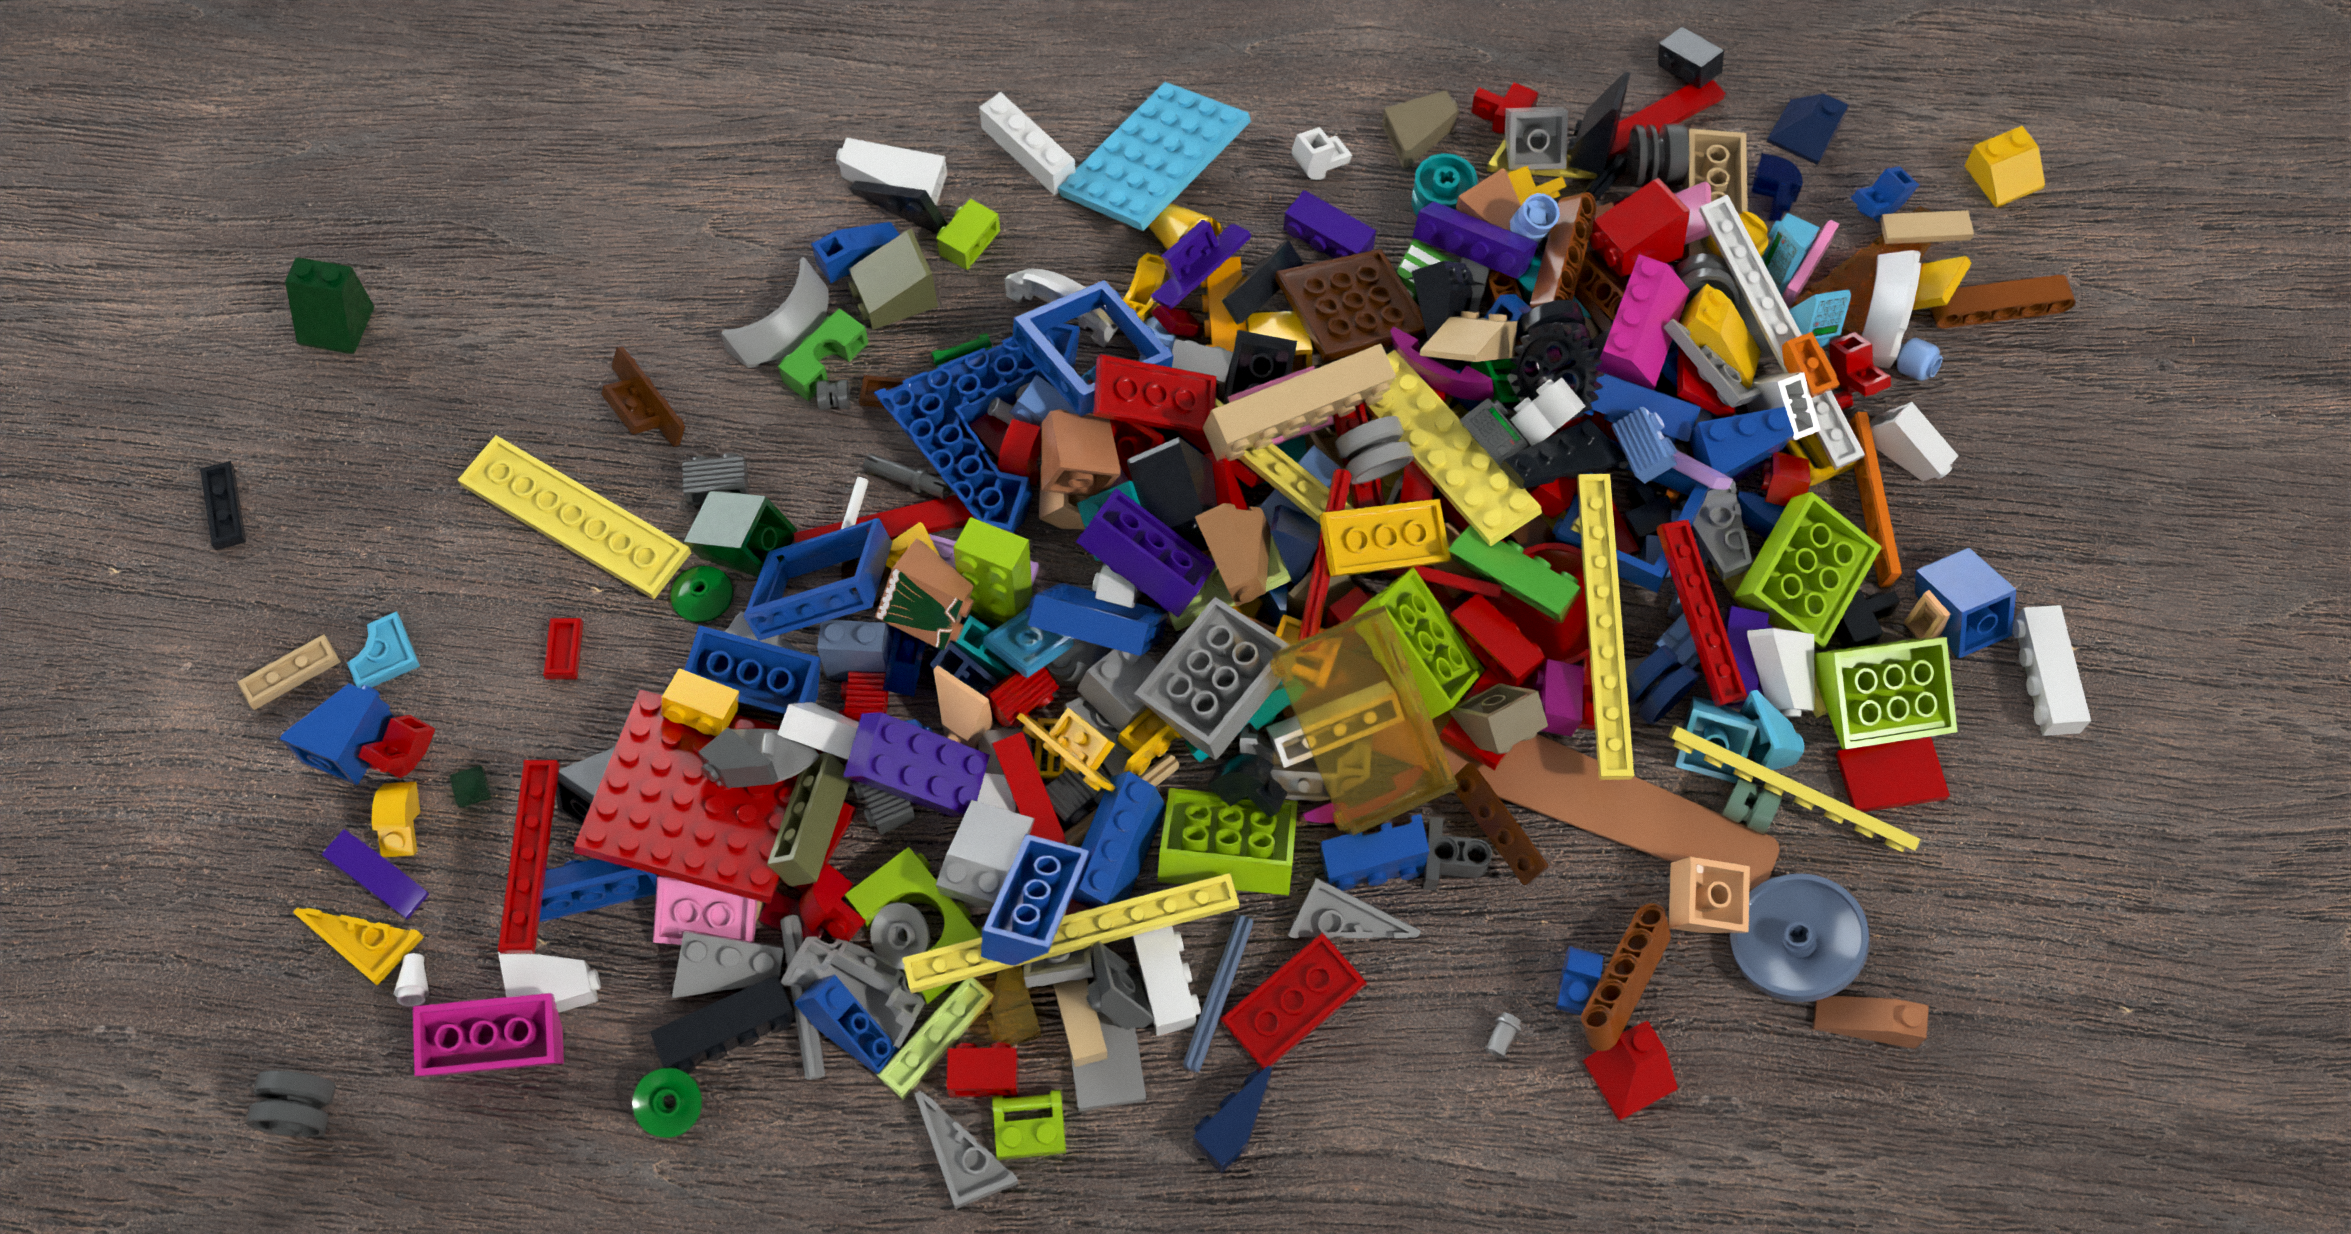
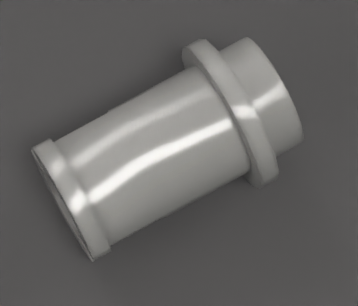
M996 397L989 404L988 414L1002 420L1008 426L1012 419H1016L1015 416L1009 413L1013 406L1002 401L1000 398Z
M1502 1012L1501 1016L1495 1019L1497 1025L1485 1049L1489 1054L1505 1059L1515 1033L1521 1031L1519 1027L1521 1021L1509 1013Z

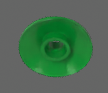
M697 566L688 569L676 579L671 589V603L676 613L683 619L695 623L709 622L720 617L728 609L733 598V587L728 576L723 571L711 566ZM705 587L703 591L695 592L697 588Z
M676 1068L654 1070L638 1083L632 1099L633 1113L639 1125L648 1133L662 1138L679 1136L688 1131L700 1115L702 1108L700 1088L696 1081L682 1070ZM666 1095L674 1096L676 1103L673 1107L665 1104L664 1099Z

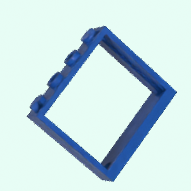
M1105 280L1014 317L1012 339L1080 417L1094 411L1095 382L1087 385L1041 332L1101 307L1147 358L1142 362L1172 367L1174 355L1170 348L1165 346L1155 336L1154 331L1143 323L1135 310L1130 308L1121 299L1119 293L1112 289Z
M1611 440L1624 453L1620 443ZM1628 464V466L1624 468L1626 470L1633 472L1630 464ZM1670 468L1653 478L1652 481L1689 496L1677 521L1688 519L1690 526H1692L1706 499L1709 487ZM1590 471L1583 474H1593V472ZM1574 494L1570 506L1565 509L1568 512L1564 519L1558 518L1552 533L1556 535L1555 543L1568 544L1582 550L1581 534L1572 530L1579 517L1578 494ZM1616 549L1618 576L1658 593L1669 571L1663 549L1655 565Z
M876 518L769 551L743 616L757 640H764L871 608L892 545V541L880 519ZM783 555L785 558L779 562L777 556ZM861 557L854 577L782 598L789 578ZM856 587L857 591H852L851 588Z
M1060 583L1035 594V598L1031 597L1029 607L1026 609V616L1030 617L1028 626L1138 656L1143 655L1162 642L1169 615L1166 610L1137 602L1133 608L1098 600L1095 599L1096 591L1066 583Z

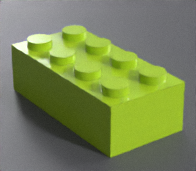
M970 517L953 547L956 571L974 586L970 596L974 603L968 615L975 619L981 618L991 622L998 628L1029 607L1031 597L1033 598L1029 540Z

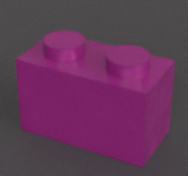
M1547 659L1541 669L1535 671L1532 679V688L1536 689L1539 693L1548 727L1542 729V731L1571 737L1582 722L1584 667Z

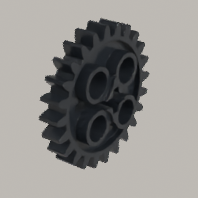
M1560 322L1546 323L1537 328L1530 329L1529 335L1520 338L1522 344L1514 347L1519 356L1511 358V361L1517 365V368L1510 370L1511 374L1517 375V380L1511 384L1512 386H1519L1521 389L1516 394L1517 398L1524 396L1525 399L1529 397L1533 401L1539 396L1536 390L1545 383L1543 382L1538 386L1537 382L1557 372L1559 367L1566 366L1575 360L1576 364L1554 375L1553 379H1551L1555 383L1562 377L1585 405L1580 412L1569 420L1572 421L1584 416V412L1593 408L1591 402L1599 399L1594 391L1603 388L1596 381L1597 378L1604 376L1603 372L1596 370V366L1600 365L1602 360H1594L1593 355L1598 349H1589L1587 347L1591 340L1590 337L1580 339L1581 329L1571 332V324L1561 326Z

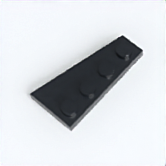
M1587 419L1504 459L1500 469L1520 489L1554 483L1556 478L1567 477L1569 480L1577 478L1578 474L1592 471L1593 474L1604 473L1610 467H1616L1617 470L1624 469L1628 466L1629 462L1625 454L1590 419Z

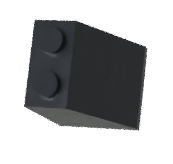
M1179 437L1127 459V466L1141 507L1185 540L1203 535L1195 516L1218 506L1212 461Z

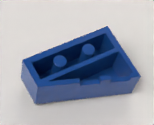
M1786 407L1698 422L1692 430L1689 442L1695 460L1732 478L1745 468L1753 466L1783 449L1794 436V431Z
M1421 814L1411 816L1412 823L1393 828L1391 822L1382 824V831L1363 835L1360 830L1321 841L1319 854L1325 882L1342 891L1354 888L1356 884L1368 883L1371 886L1383 884L1391 878L1400 877L1401 880H1411L1420 876L1424 872L1430 851Z

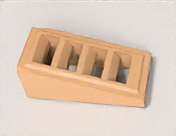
M1928 590L1912 609L1904 624L1917 639L1938 637L1943 632L1950 613Z

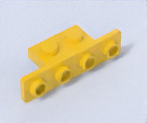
M1067 708L1051 732H1049L1034 719L1021 712L1016 718L1025 725L1022 730L1035 740H1039V738L1044 740L1045 742L1042 747L1054 756L1062 755L1065 758L1062 763L1076 774L1081 771L1086 775L1083 778L1086 784L1097 791L1101 787L1110 792L1114 791L1116 786L1102 776L1097 769L1115 743L1074 710Z
M1147 708L1119 733L1117 741L1134 754L1128 759L1124 772L1130 771L1138 776L1142 775L1156 755L1161 757L1168 750L1173 739L1176 737L1180 739L1183 736L1150 708Z

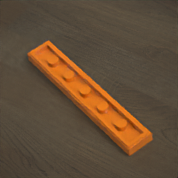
M1857 412L1849 422V425L1865 455L1863 458L1855 461L1854 471L1868 536L1882 547L1874 560L1879 587H1891L1902 574L1868 413Z

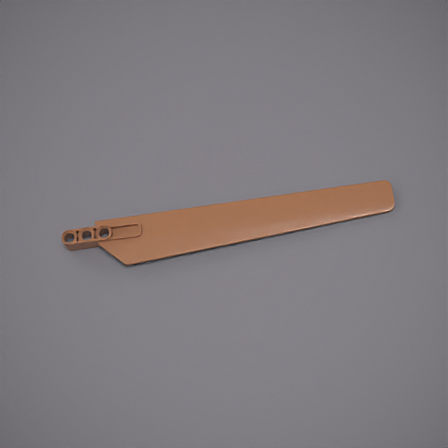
M1246 616L1272 634H1276L1277 626L1274 628ZM1340 647L1324 689L1314 687L1315 683L1297 677L1307 690L1301 694L1294 704L1288 705L1281 710L1284 718L1288 719L1385 680L1396 693L1404 721L1374 732L1372 751L1412 766L1421 764L1423 770L1449 780L1467 763H1474L1500 799L1669 862L1696 857L1750 866L1749 892L1761 883L1769 880L1779 854V844L1774 837L1766 833L1765 835L1758 833L1743 823H1737L1718 812L1634 776L1632 780H1599L1598 761L1539 734L1530 740L1520 741L1513 745L1512 749L1505 755L1494 771L1439 738L1441 731L1452 717L1450 710L1422 724L1418 717L1410 711L1408 703L1401 692L1392 685L1390 677L1382 665ZM1294 655L1296 663L1320 671L1322 664ZM1459 700V701L1454 705V707H1455L1456 705L1462 703L1463 701H1462V700Z

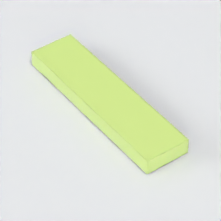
M975 978L963 980L878 1073V1078L904 1100L948 1051V1048H951L995 999L994 995Z

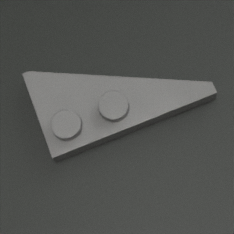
M1672 319L1663 327L1697 366L1699 376L1704 381L1711 383L1718 391L1717 396L1724 404L1734 408L1752 402L1762 394L1756 386L1751 391L1740 383L1741 377L1737 370L1728 365L1724 359L1706 344L1700 349L1689 337L1691 332L1675 319Z
M1316 877L1287 935L1291 938L1317 937L1323 932L1327 938L1418 937L1421 930Z
M921 1091L914 1093L955 1209L1019 1184L1014 1173L1010 1172L991 1152L981 1146L968 1131L946 1114L933 1099Z

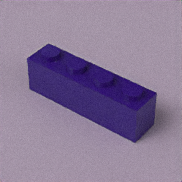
M1434 201L1419 210L1412 238L1460 257H1465L1516 279L1531 268L1538 244L1537 241Z

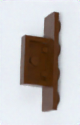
M623 346L617 347L612 362V369L621 381L604 385L601 395L632 435L659 428L673 447L679 446L685 430L683 420L669 406L666 398L658 392L650 378L636 364L635 359L629 355Z
M1467 763L1449 780V785L1523 885L1530 884L1548 868V863L1474 763Z

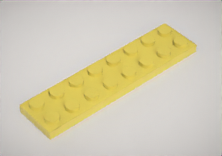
M1396 350L1388 353L1387 357L1396 374V378L1389 386L1390 390L1382 395L1383 399L1370 406H1366L1364 403V407L1375 420L1387 416L1399 417L1404 433L1397 442H1409L1415 456L1413 462L1484 541L1491 547L1540 515L1542 511L1538 502L1525 489H1520L1500 469V466L1472 437V434L1460 424V419L1416 371L1405 362Z
M497 435L458 479L459 484L465 489L652 599L657 597L691 554L690 548Z

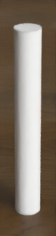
M857 477L841 529L856 524L869 482L865 478ZM842 563L835 564V566L841 567Z

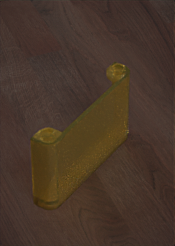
M1384 605L1375 607L1272 653L1273 659L1269 661L1271 670L1277 679L1281 678L1336 811L1332 813V816L1340 831L1345 830L1347 834L1354 836L1459 788Z

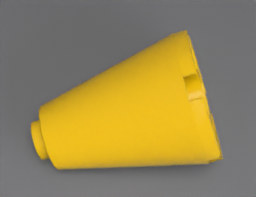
M1172 203L1148 225L1167 250L1202 219L1211 224L1216 237L1223 231L1221 224L1214 218Z

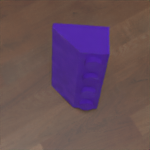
M1115 488L1076 540L1086 552L1096 556L1108 565L1113 572L1120 574L1131 582L1136 589L1147 594L1159 603L1164 610L1171 612L1176 617L1182 614L1198 594L1216 565L1214 560L1117 488Z

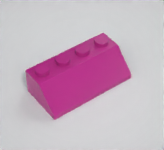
M1640 254L1638 255L1599 360H1602V363L1596 367V370L1654 390L1672 341V337L1663 327L1672 319L1679 322L1690 291L1668 264Z
M553 993L413 1006L414 1073L417 1077L564 1064L563 1029Z

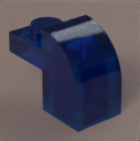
M1762 153L1755 170L1751 193L1773 197L1768 220L1781 221L1783 213L1789 212L1792 202H1796L1803 186L1802 174L1796 165L1789 160Z

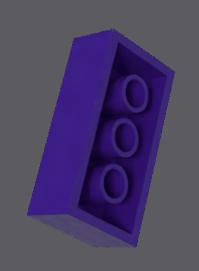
M882 712L862 713L843 777L951 817H964L971 800H978L990 755Z

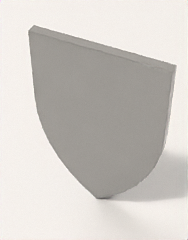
M731 729L772 761L778 777L777 782L799 774L820 757L813 747L777 735L779 730ZM717 780L718 786H724Z

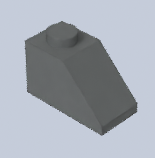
M729 727L698 752L703 763L701 770L705 776L712 782L718 780L726 788L770 785L778 781L772 761Z

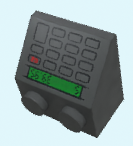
M1487 398L1459 421L1493 460L1501 466L1504 459L1526 449L1529 444L1515 425L1512 426L1505 418L1509 413L1498 400L1492 403Z

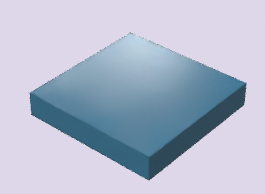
M1025 609L983 637L985 647L1024 677L1028 678L1074 646V638L1028 626L1030 617L1026 616Z

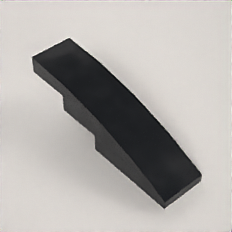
M1289 240L1280 244L1270 256L1261 260L1250 273L1242 276L1221 300L1237 325L1246 320L1281 289L1275 280L1276 271L1303 266L1304 263Z

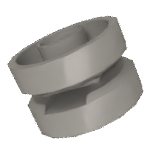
M1387 416L1367 422L1346 432L1336 440L1335 445L1340 457L1351 460L1345 468L1352 475L1351 484H1362L1387 476L1414 460L1415 456L1409 442H1397L1404 433L1399 417Z

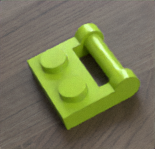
M1061 1089L1051 1090V1094L1004 1099L1003 1095L992 1096L997 1160L1066 1153ZM1052 1108L1053 1117L1005 1122V1112Z

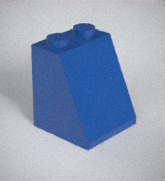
M1966 548L1916 570L1915 595L1920 600L1922 595L1930 590L1950 613L1941 635L1947 637V644L1958 659L2012 636L2016 588L1973 550Z
M348 683L285 731L280 740L302 764L358 786L370 764L358 757L362 745L381 742L390 719L395 717L389 710L390 706L379 698L380 693L367 685H362L359 688Z

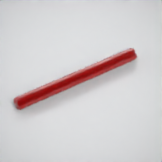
M1334 470L1325 512L1345 510L1352 477L1348 470ZM1322 530L1297 642L1300 649L1313 651L1316 648L1330 581Z

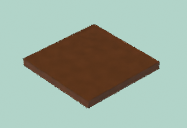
M1382 249L1276 271V282L1323 361L1349 356L1380 343L1382 347L1392 346L1390 330L1393 327L1416 339L1427 338L1419 307Z

